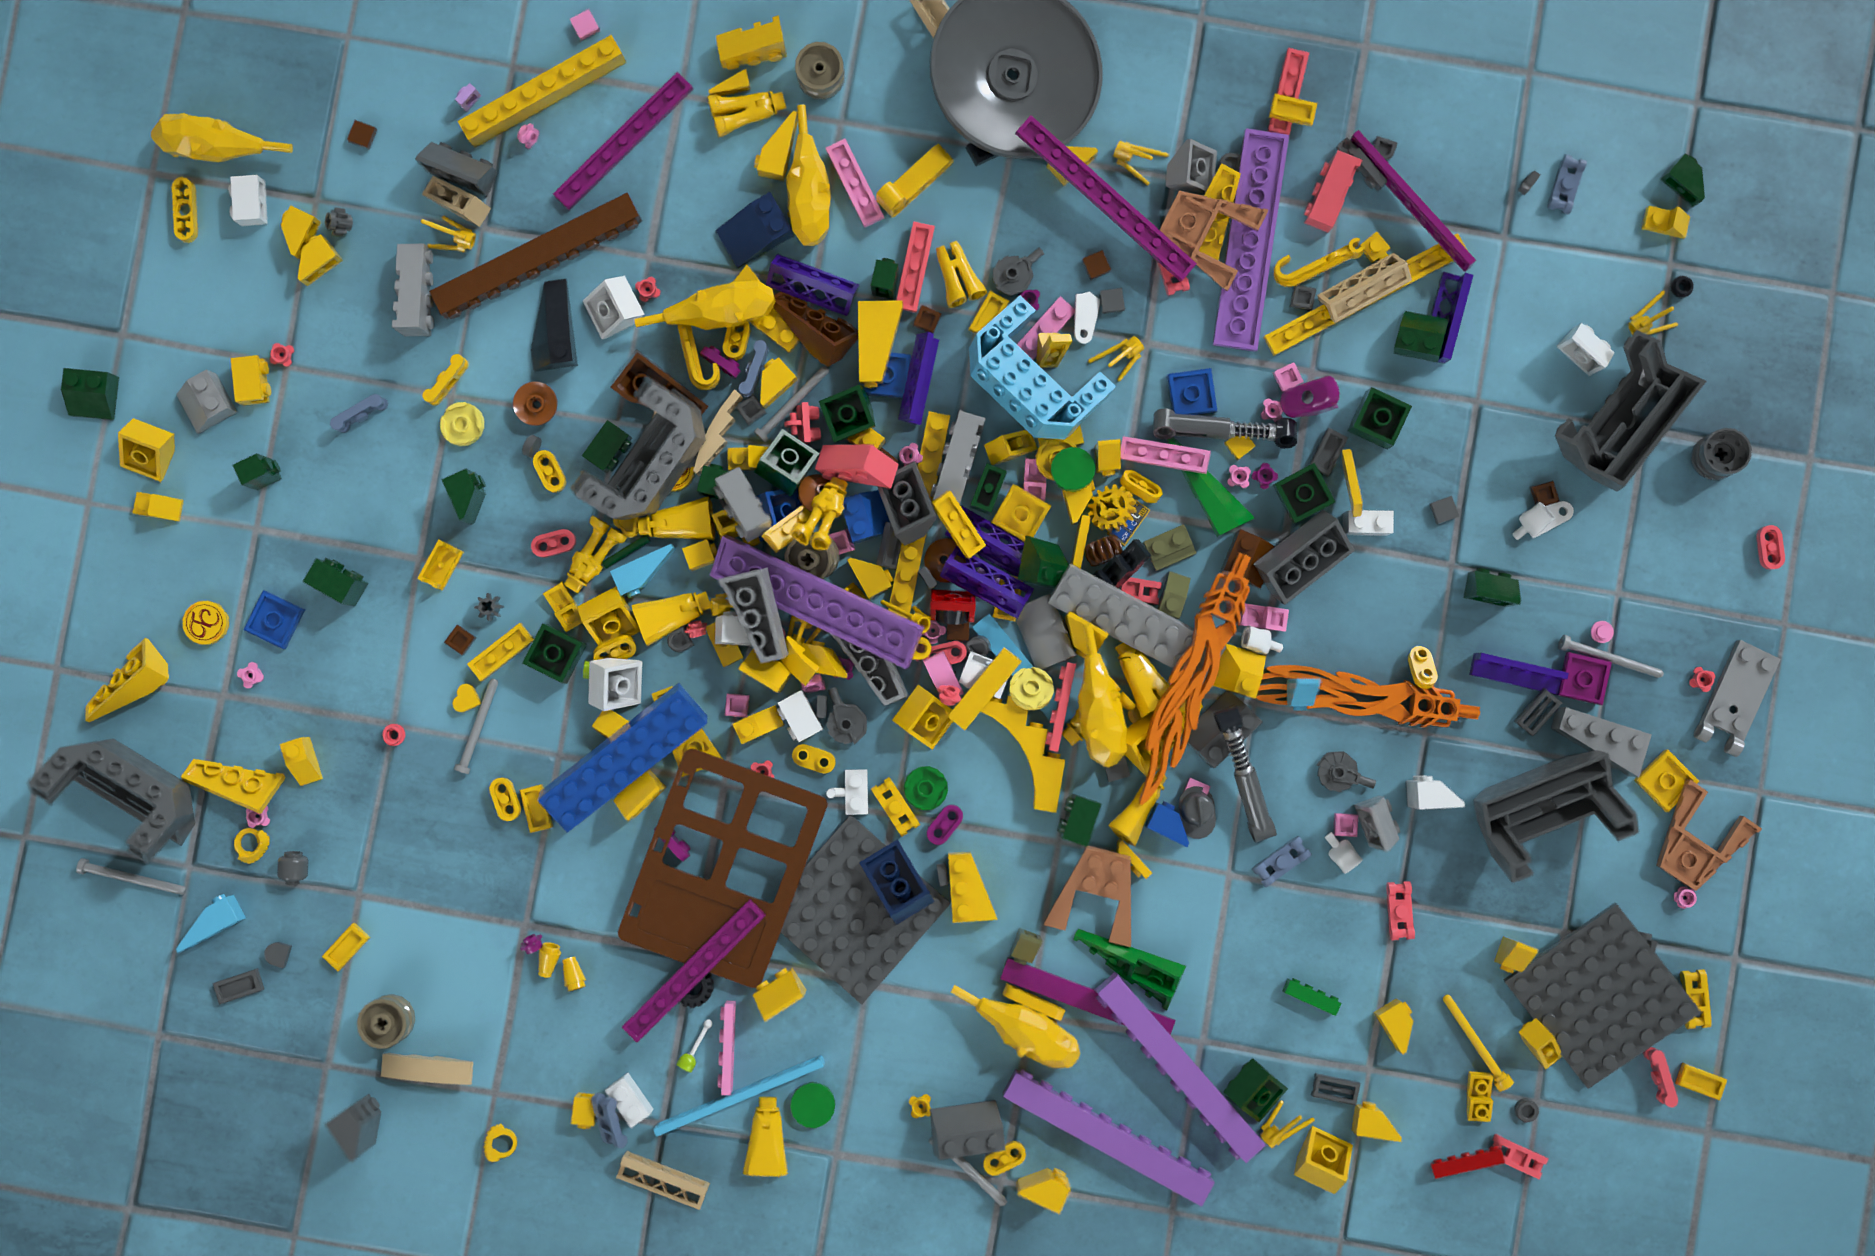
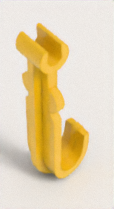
M1353 238L1348 245L1285 275L1281 273L1280 269L1290 262L1291 258L1287 255L1276 263L1273 273L1274 278L1281 286H1297L1349 259H1359L1363 254L1364 246L1355 249L1358 247L1360 238Z
M677 325L691 383L701 390L715 388L720 380L718 364L713 363V376L705 380L702 375L692 326Z

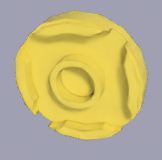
M456 402L445 410L444 416L440 419V430L447 441L457 446H469L481 437L484 430V418L478 408L466 402Z
M1022 668L1013 675L1010 681L1009 693L1017 706L1025 710L1042 709L1049 704L1053 697V681L1045 671L1039 668Z

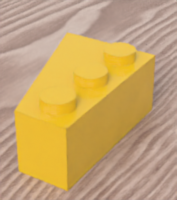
M779 15L772 17L773 22L761 25L759 21L753 23L754 28L742 31L740 27L716 35L722 68L734 70L739 68L740 65L748 64L755 66L759 65L762 61L770 60L771 62L782 60L783 57H787Z
M971 852L948 853L953 923L998 920Z

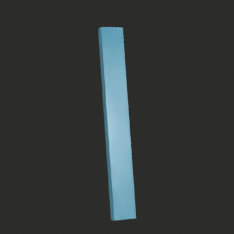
M816 1056L735 1090L731 1095H723L661 1121L654 1127L656 1137L822 1068L825 1064L823 1056Z

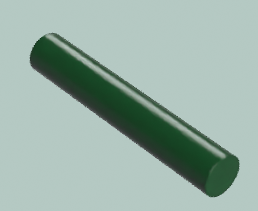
M644 535L608 557L602 563L608 569L651 541L647 535Z

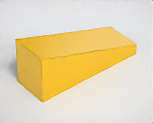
M746 68L709 89V95L725 96L751 90Z

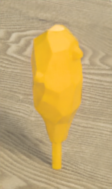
M801 104L797 105L799 134L796 140L794 159L786 176L787 214L790 217L792 231L802 245L815 246L824 240L829 231L831 194L825 165L818 154L813 137L808 134L806 105Z
M185 113L164 114L151 130L152 140L164 152L170 153L173 157L177 158L182 156L201 161L225 162L237 157L261 154L263 150L292 153L293 151L292 144L264 141L259 137L234 128L227 121L210 117L191 116Z
M757 280L733 281L698 290L689 298L664 309L663 313L636 318L634 322L636 328L665 322L667 325H692L704 330L730 328L768 316L776 301L772 288Z
M1089 624L1084 625L1088 655L1085 657L1083 682L1078 695L1080 727L1090 758L1103 767H1111L1117 764L1127 752V727L1119 698L1120 692L1117 691L1101 655L1097 653L1093 625Z
M955 984L950 992L973 1005L975 1010L996 1028L1004 1043L1017 1051V1056L1022 1058L1026 1055L1032 1060L1051 1068H1070L1079 1059L1080 1050L1077 1040L1072 1034L1059 1026L1055 1019H1050L1045 1014L1038 1013L1024 1005L1007 1004L987 998L979 999Z

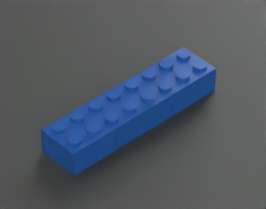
M677 683L543 788L539 793L537 801L568 833L707 724V714L681 684Z

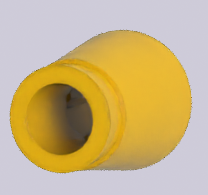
M545 942L542 944V948L539 949V976L545 978L552 976L561 955L558 944Z
M576 957L562 960L564 987H567L568 992L586 987L584 982L586 978Z

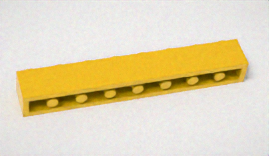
M609 35L457 122L468 141L476 148L627 62L613 36Z

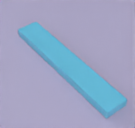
M987 614L972 627L978 635L984 636L989 640L990 650L995 656L1005 647L1022 661L1011 674L1012 676L1022 668L1033 667L990 614ZM1055 692L1049 704L1040 709L1049 721L1052 710H1056L1058 701H1054ZM1068 707L1064 724L1074 716Z

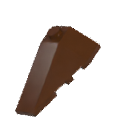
M784 292L774 295L776 302L773 308L808 352L825 366L829 367L842 360L858 340V329L839 317L835 320L826 316V311L807 307L806 301Z
M637 349L624 364L610 388L626 400L646 406L639 401V398L634 393L639 390L645 381V377L648 376L671 391L674 388L701 410V415L709 407Z

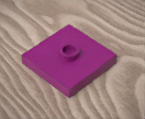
M1566 652L1562 671L1568 672L1569 675L1568 679L1561 680L1557 696L1603 705L1612 662Z

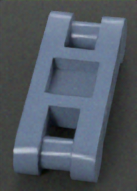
M1567 154L1563 156L1547 208L1552 210L1557 208L1562 210V213L1568 215L1571 213L1582 173L1587 164L1586 160H1575ZM1568 167L1575 169L1573 174L1567 172ZM1559 196L1565 197V201L1559 200Z
M757 340L754 343L756 353L753 361L748 362L745 373L748 375L746 380L739 384V391L745 398H749L754 394L769 352L768 346L763 340Z
M373 394L333 417L330 421V426L341 433H346L349 431L351 424L366 420L369 417L368 415L375 410H386L388 401L377 394Z
M1300 836L1293 838L1252 868L1254 873L1261 877V883L1264 887L1270 886L1282 875L1312 855L1309 849H1305L1302 845L1303 841ZM1295 849L1298 855L1292 857L1289 853L1290 850ZM1269 865L1274 870L1271 874L1266 871Z
M595 1093L591 1102L603 1142L613 1144L620 1149L624 1148L627 1144V1137L621 1132L619 1117L615 1111L617 1106L616 1099L606 1097L601 1093Z

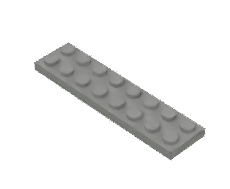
M1069 564L1048 599V604L1067 614L1071 611L1107 632L1113 638L1173 669L1192 643L1194 628L1072 564ZM1206 644L1203 651V655L1193 675L1198 670H1201L1203 667L1206 655ZM1225 646V647L1222 649V651L1220 652V657H1221V655L1223 654V652L1225 651L1226 646Z

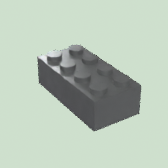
M1322 510L1256 561L1254 566L1271 595L1286 605L1355 550L1338 519Z

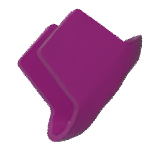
M1324 376L1291 387L1281 395V408L1285 415L1290 418L1314 416L1337 409L1340 395L1338 384L1334 377ZM1307 390L1313 394V400L1309 404L1304 403L1302 400V395Z

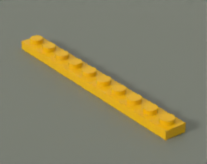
M1455 234L1454 236L1466 248L1459 234ZM1439 244L1434 245L1406 260L1412 281L1360 310L1454 260ZM1323 304L1268 333L1263 338L1273 356L1336 323L1331 320L1328 308Z
M929 411L920 452L923 460L918 463V469L932 502L934 497H931L930 493L933 484H937L938 476L936 474L942 460L950 415ZM926 535L906 546L903 543L901 544L890 603L908 613L911 612ZM888 608L889 611L908 619L907 617L899 614L898 612Z

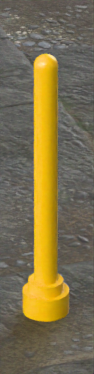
M1445 995L1443 997L1444 1003L1493 1074V1084L1497 1090L1501 1092L1511 1087L1514 1081L1510 1075L1500 1070L1452 997Z

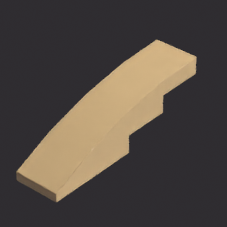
M735 389L721 406L705 435L706 441L698 452L693 469L698 476L701 475L703 465L709 466L728 444L722 436L735 423V419L730 414L743 400V397Z
M385 1053L382 1056L381 1077L442 1084H472L473 1061L414 1054L406 1056Z

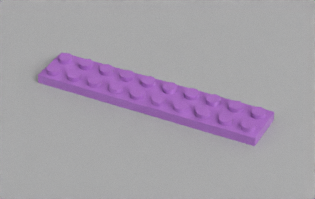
M1247 128L1244 131L1239 167L1241 175L1234 203L1264 208L1269 211L1258 231L1231 219L1225 264L1238 270L1228 291L1221 287L1213 338L1214 346L1256 352L1258 349L1289 135Z
M729 535L722 536L710 573L711 577L718 580L732 575L768 568L778 609L905 669L910 666L924 629L923 626Z

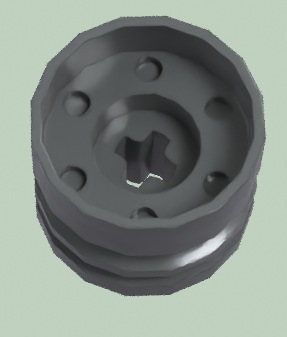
M1723 428L1703 437L1695 444L1692 450L1691 461L1694 469L1700 476L1708 480H1721L1740 472L1748 465L1752 455V447L1749 439L1742 432L1732 428Z

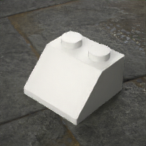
M625 276L604 280L583 300L602 340L634 325V319L644 316L641 306Z
M1582 323L1574 327L1557 346L1589 376L1606 368L1615 353L1610 349L1611 346L1608 342L1600 340L1594 334V330L1591 327Z
M617 658L589 661L588 704L602 711L641 704L642 661Z
M1418 775L1413 776V780H1406L1407 803L1410 808L1465 807L1464 802L1441 781L1433 780V776Z

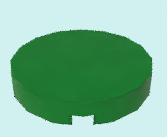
M1069 447L1061 450L1054 457L1051 465V475L1057 486L1061 489L1077 492L1091 484L1095 475V463L1087 451L1081 448Z
M930 766L918 767L912 770L906 778L904 784L905 796L908 802L915 808L923 811L932 810L939 807L946 799L948 793L947 780L944 774L936 768Z
M808 1082L796 1089L791 1099L790 1108L793 1117L799 1124L808 1128H817L830 1121L835 1111L836 1102L832 1091L826 1085Z

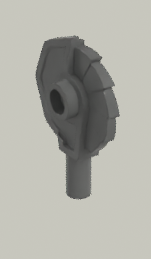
M1038 247L1027 257L1018 258L1019 256L1009 257L1008 255L1001 261L998 260L995 268H993L992 278L997 285L996 289L1009 296L1026 291L1033 279L1032 264L1044 255L1042 249Z
M831 688L828 692L834 704V711L829 714L827 722L828 733L836 742L844 744L853 742L855 745L867 732V717L856 705L844 704L837 688Z
M1343 751L1328 752L1317 763V766H1320L1317 776H1319L1322 786L1324 785L1330 791L1342 792V790L1351 788L1352 784H1360L1372 789L1376 785V780L1361 776L1358 773L1357 762Z

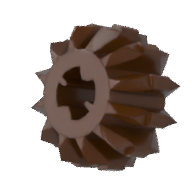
M1116 535L1103 537L1085 547L1086 559L1094 567L1108 563L1115 555L1123 552L1122 544Z

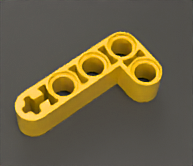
M939 143L936 144L893 184L890 181L884 184L876 193L877 202L892 218L895 217L953 164L954 159Z

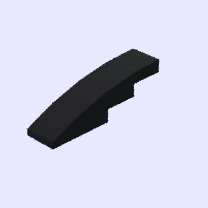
M1133 539L1121 554L1115 555L1102 570H1097L1093 576L1116 588H1120L1152 555L1139 539Z

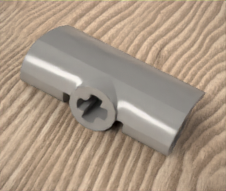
M1051 594L1025 604L1020 616L1016 619L1034 666L1041 670L1076 656L1063 617L1059 615L1056 607L1048 604Z

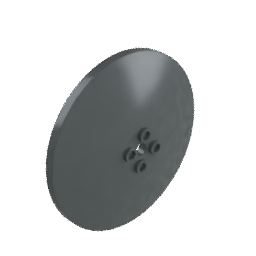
M958 0L940 22L930 51V79L941 111L954 129L966 140L994 155L1015 159L1040 157L1015 134L1030 115L1064 145L1068 144L1087 125L1100 98L1103 70L1097 41L1086 20L1067 0ZM1007 71H1015L1017 80L1009 79Z

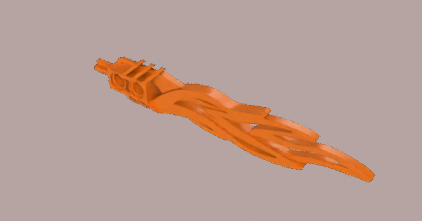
M1238 553L1231 572L1222 571V573L1217 574L1210 590L1204 593L1203 598H1206V600L1199 605V608H1202V610L1196 613L1194 617L1192 643L1176 663L1168 679V683H1171V685L1160 698L1148 727L1145 749L1151 751V760L1146 781L1138 801L1140 805H1143L1151 798L1166 773L1169 751L1174 736L1175 742L1170 762L1171 768H1175L1182 758L1191 730L1197 729L1202 699L1213 686L1218 674L1220 652L1231 637L1235 636L1237 631L1236 625L1239 626L1241 622L1240 614L1243 616L1245 613V601L1250 591L1248 586L1250 580L1243 578V575L1251 559L1248 555ZM1231 580L1235 583V589L1232 592L1228 589V584ZM1222 601H1224L1227 606L1226 610L1223 613L1219 609V605ZM1212 616L1225 621V623L1215 627ZM1206 644V655L1203 667L1201 670H1198L1193 675L1203 655V651ZM1186 700L1184 732L1180 745L1183 719L1179 708ZM1172 719L1163 745L1161 766L1157 778L1153 782L1158 762L1160 738Z
M1299 665L1269 666L1265 668L1269 673H1264L1262 680L1275 677L1320 679L1319 689L1331 695H1317L1314 705L1307 706V709L1328 707L1342 714L1352 716L1380 714L1397 721L1398 724L1402 725L1411 722L1409 726L1422 724L1420 726L1422 728L1429 725L1449 727L1451 721H1458V717L1478 720L1480 716V707L1460 704L1461 699H1456L1454 692L1451 690L1439 689L1434 686L1429 689H1423L1407 680L1397 684L1378 685L1358 675L1338 671L1335 672V676L1317 668ZM1290 671H1307L1321 675L1325 678ZM1350 678L1358 680L1366 685L1353 683ZM1287 684L1260 685L1258 691L1267 689L1287 690ZM1339 691L1369 696H1386V698L1373 702H1357L1354 697ZM1287 693L1256 696V699L1266 703L1287 705V701L1275 700L1287 697ZM1440 693L1450 694V698L1443 697ZM1408 697H1410L1409 711L1400 704ZM1422 699H1425L1428 704L1425 711H1421L1418 707ZM1446 702L1449 704L1450 710L1444 715L1441 712V705ZM1337 704L1357 705L1364 709H1349L1337 706ZM1439 719L1447 720V723L1436 721Z

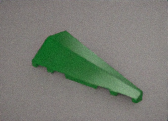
M1174 437L1166 439L1168 444L1182 446ZM1181 470L1217 537L1254 519V516L1208 470L1207 474Z
M1081 929L1077 930L1074 936L1076 942L1078 940L1082 941L1090 948V953L1100 955L1106 960L1105 964L1130 984L1133 985L1135 983L1146 991L1145 995L1148 998L1153 996L1162 1003L1161 1008L1166 1011L1168 1010L1184 974L1185 965L1133 947L1109 942L1107 938Z

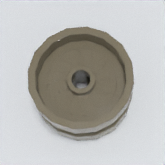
M813 42L800 50L795 61V71L800 88L804 93L814 99H827L837 94L841 90L845 79L844 63L840 52L826 42Z
M832 538L831 545L827 550L814 549L811 546V540L808 545H803L794 539L788 545L785 553L786 563L820 579L830 576L837 569L840 560L839 549Z
M395 994L383 995L366 1004L360 1011L357 1020L358 1033L362 1040L370 1047L378 1049L390 1048L405 1039L413 1030L415 1023L414 1009L410 1002L402 996Z

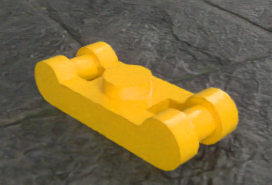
M454 354L451 356V365L446 371H442L436 378L437 382L432 389H426L423 392L422 397L426 402L435 406L440 404L468 369L469 363L461 355Z
M890 777L886 778L884 783L878 787L875 785L871 788V791L902 837L908 834L907 831L911 828H917L921 825ZM890 790L893 795L885 799L883 793ZM906 814L909 820L902 824L898 818Z
M1704 969L1691 973L1690 971H1680L1682 988L1702 1012L1700 1017H1695L1684 1024L1686 1029H1695L1696 1026L1710 1028L1712 1020L1706 971ZM1692 981H1697L1698 987L1693 988Z

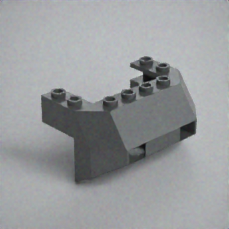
M1636 330L1632 337L1626 340L1623 347L1631 371L1626 377L1621 379L1615 392L1607 397L1601 410L1593 415L1588 426L1583 425L1577 433L1572 419L1568 418L1564 424L1557 428L1555 434L1564 458L1592 480L1616 492L1626 486L1707 382L1704 379L1667 364L1661 340Z
M648 376L645 377L644 383L634 395L639 398L641 403L654 410L656 414L608 484L582 469L581 475L575 484H572L570 487L577 498L613 519L628 520L656 513L706 441L701 410L674 388L670 391Z
M114 738L59 747L27 782L31 794L37 795L51 805L74 780L141 821L142 824L125 843L129 845L128 853L139 857L146 864L154 858L169 839L182 846L195 825L189 784Z
M1599 750L1568 755L1487 787L1473 800L1477 822L1490 854L1512 883L1533 876V871L1527 865L1531 863V856L1521 843L1593 814L1597 816L1617 841L1639 833L1637 813L1613 787L1609 753Z

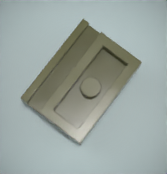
M1184 524L1143 542L1145 548L1152 555L1150 560L1155 571L1197 554Z

